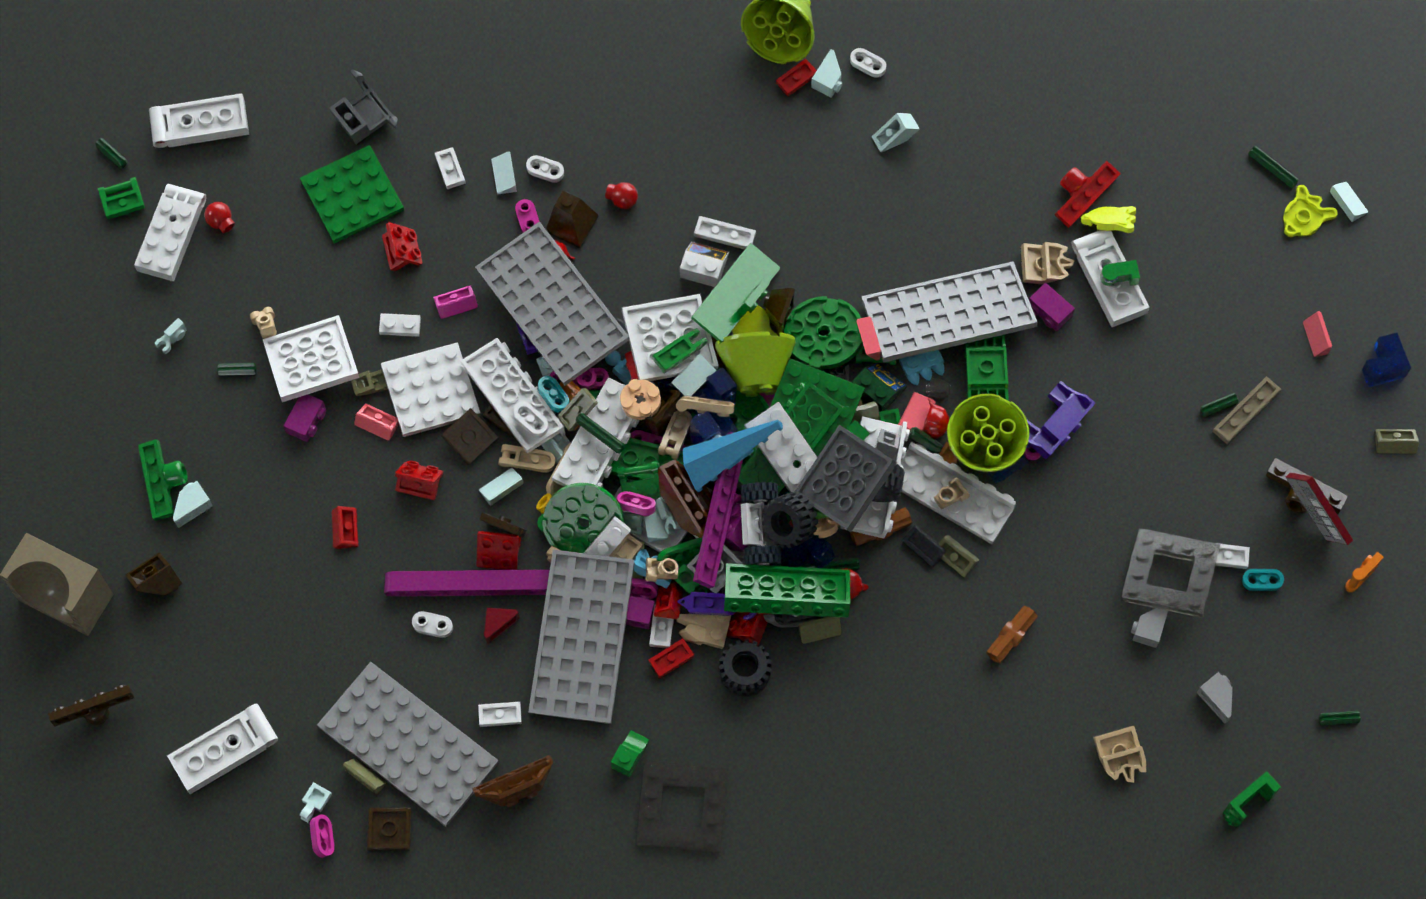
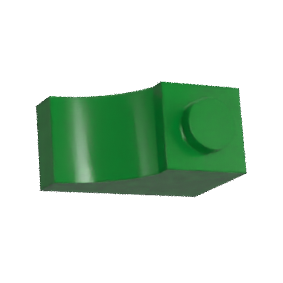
M631 730L617 749L611 761V768L631 777L649 743V739Z

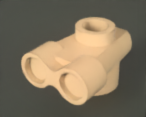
M265 307L261 312L254 311L250 314V319L259 328L262 338L276 335L277 331L273 320L275 314L271 307Z
M957 477L949 481V485L941 488L939 493L934 496V500L941 510L959 500L963 502L970 497L968 491Z
M646 558V581L656 582L657 579L668 580L678 578V564L673 559L667 558L663 561H657L656 558Z

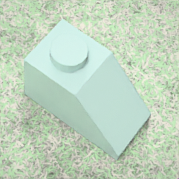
M830 49L812 77L811 88L832 98L835 92L838 93L841 89L842 82L841 71L835 52Z
M897 113L872 138L880 152H884L908 141L920 129L911 114Z
M198 481L188 483L179 492L173 520L178 528L213 507Z

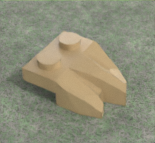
M1044 242L1043 245L1023 243L1021 246L1023 282L1045 284L1067 277L1069 274L1064 269H1069L1074 263V260L1063 256L1067 252L1068 247L1050 242Z
M680 614L676 621L685 625L686 628L680 630L679 634L687 642L697 645L706 644L722 649L731 615Z
M1134 726L1093 737L1099 759L1107 774L1114 780L1118 779L1119 773H1122L1126 782L1134 783L1135 769H1138L1140 772H1146V758L1143 748L1139 744Z

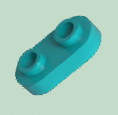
M551 376L540 378L537 385L538 393L552 411L561 412L569 403L568 395L555 378Z
M1249 569L1242 577L1243 586L1250 591H1276L1284 583V576L1277 569ZM1249 579H1254L1255 583H1250ZM1269 579H1274L1276 583H1270Z

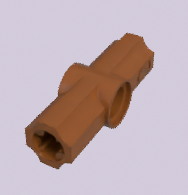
M906 507L891 514L890 520H893V527L891 532H887L885 538L892 535L894 531L912 525L911 516ZM854 531L850 532L851 539L856 547L874 539H885Z
M1023 606L1012 621L1006 623L998 634L999 637L986 651L990 659L1000 664L1012 648H1016L1026 635V631L1038 618L1034 610Z

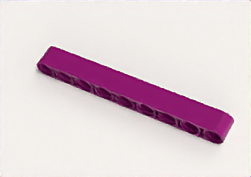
M550 570L391 571L385 573L384 594L387 596L546 595Z

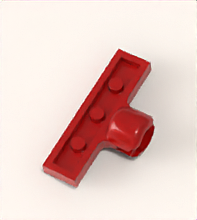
M1108 161L1091 177L1085 176L1076 167L1072 168L1060 181V185L1070 193L1071 197L1056 212L1055 216L1069 228L1121 173Z

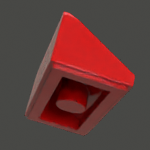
M337 506L332 510L333 547L336 549L358 547L356 508Z
M677 582L670 584L667 589L664 587L658 589L654 610L655 617L679 618L681 605L677 601L683 598V591Z

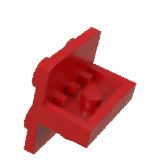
M388 222L386 224L387 232L382 235L390 270L397 271L409 263L421 265V252L418 247L415 231Z
M407 461L395 472V477H397L395 491L435 500L439 479L443 476L444 471L438 470L436 466L429 465L425 467L419 465L418 462Z
M479 531L477 534V567L517 570L521 537L513 534Z
M735 612L732 621L729 623L726 636L729 638H739L742 641L747 639L751 644L753 641H756L759 645L768 623L765 621L764 615L769 613H757L753 618L744 620L743 616L749 615L750 612Z

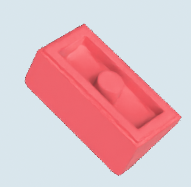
M1317 311L1303 321L1314 357L1327 355L1332 348L1322 313Z
M869 316L857 319L856 322L866 354L875 360H880L881 348L872 318Z
M914 392L898 425H902L904 421L907 422L906 429L909 432L912 427H918L922 430L930 409L928 397ZM930 398L931 402L935 404L936 401Z
M365 403L357 412L354 424L389 441L399 422L396 417Z

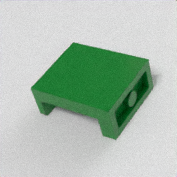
M1266 771L1228 804L1223 812L1225 820L1231 826L1234 825L1238 828L1247 817L1241 810L1244 805L1259 793L1269 802L1274 798L1281 786Z

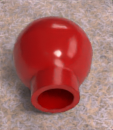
M630 183L609 184L606 189L605 198L612 200L614 205L620 209H629L636 204L638 192Z
M213 202L205 209V221L212 228L220 229L222 233H227L235 226V222L231 219V210L225 203Z

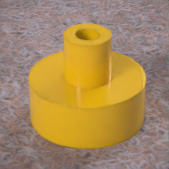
M550 493L545 494L536 505V509L544 514L545 507L552 497Z

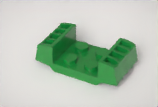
M1005 334L965 343L964 358H966L968 388L966 399L979 394H995L1009 401Z

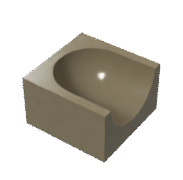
M28 533L24 535L0 574L18 601L89 636L114 595L97 568Z

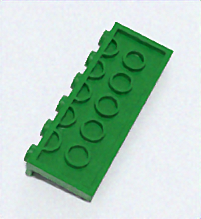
M805 381V383L801 382L796 387L795 396L792 399L788 398L782 407L813 450L844 408L810 381ZM757 445L742 464L738 481L743 485L756 482L778 484L779 494L785 487V484ZM797 460L793 462V466L795 468H798L800 466V463Z
M726 563L724 611L838 618L849 617L850 570Z

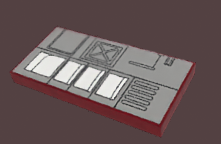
M1290 472L1286 476L1287 481L1327 541L1349 545L1353 538L1313 476Z

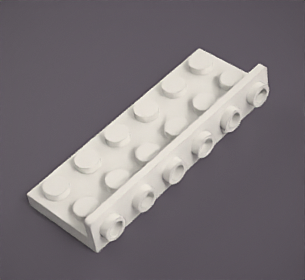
M496 338L462 359L461 364L524 450L529 453L557 434L565 435V426L538 393L537 386L534 387L532 385V379L527 372L523 373L520 369L521 364L518 359L511 357L508 346ZM523 402L532 405L546 418L548 432L542 437L532 436L515 420L514 408L516 405ZM527 413L521 414L522 417H526L528 415ZM541 426L535 427L536 430H540L542 428Z
M608 378L596 398L598 404L587 416L622 443L627 444L631 436L629 432L632 427L637 426L639 420L628 417L621 406L620 395L625 385ZM643 396L636 398L639 404L641 401H646ZM580 427L556 469L552 481L564 487L574 483H590L602 487L603 484L601 482L604 477L608 478L612 470L611 464L614 460H618L620 454L614 452L583 427Z
M862 416L860 425L870 433L864 441L874 448L881 429L900 435L898 448L893 459L900 465L901 459H904L906 448L903 447L904 441H907L909 436V430L906 429L907 422L903 421L902 425H897ZM872 501L852 531L885 538L887 532L892 530L893 520H890L891 514L895 513L897 502Z
M913 442L909 444L905 457L900 462L905 472L901 492L988 543L993 544L1015 509L1016 502L1008 494H1001L996 491V488L991 484L982 483L975 475L963 472L958 465L954 463L949 464L939 454L928 452L923 445ZM957 477L968 491L970 497L963 502L959 500L941 510L935 502L934 496L939 493L941 488L948 486L949 481Z

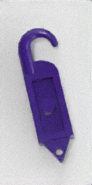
M691 592L690 595L677 601L690 614L730 616L735 613L724 611L725 594ZM750 613L749 615L743 616V619L749 620L753 618L757 613Z

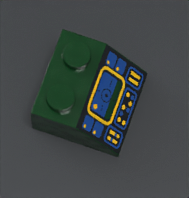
M873 363L865 367L852 381V383L865 388L861 399L866 403L875 401L879 412L886 411L907 388L906 384L880 363Z

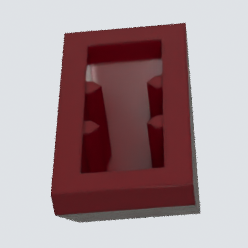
M487 608L484 632L487 644H490L520 619L519 612L516 609Z

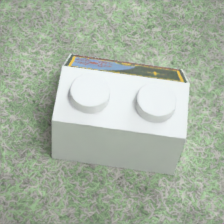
M691 242L685 251L680 266V278L715 287L721 280L729 252Z

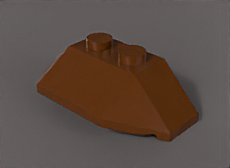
M674 459L658 468L660 494L679 526L685 531L702 538L712 495L706 485L702 486V491L697 492L684 465Z
M548 755L472 788L475 796L497 805L514 806L519 803L518 800L524 797L529 799L538 795V791L542 790L553 765V760Z

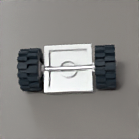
M756 482L741 486L743 545L751 546L744 549L745 564L768 566L782 564L781 547L779 545L776 546L773 540L770 541L768 539L769 535L765 534V526L762 525L764 520L762 513L765 512L764 507L771 500L778 498V484Z

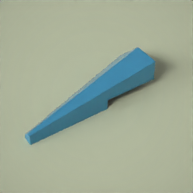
M779 420L771 421L683 448L684 467L697 492L702 491V486L710 480L714 482L718 479L717 475L726 468L731 469L751 454L756 445L760 442L765 443L768 441V436L776 430L781 431L783 429L782 423Z

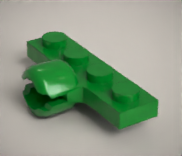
M155 439L139 444L138 448L152 518L158 521L173 516L174 510L170 490L187 482L186 468L179 460L164 464L159 440Z

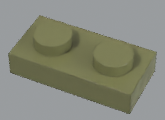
M582 388L557 417L568 431H573L579 425L575 420L580 413H584L587 416L598 402L587 388Z

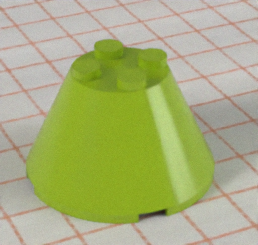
M753 0L745 8L741 17V30L748 39L746 42L758 55L771 62L786 64L787 62L802 60L808 55L814 44L811 1Z
M749 332L723 338L724 342L720 343L717 341L715 343V349L738 391L746 393V397H756L758 393H765L766 395L776 393L796 341L794 336L781 332L779 336H770V332Z
M979 394L964 400L955 408L948 422L947 437L952 452L963 464L982 472H996L1012 466L1021 458L1029 441V426L1021 409L1012 401L1010 402L995 394Z

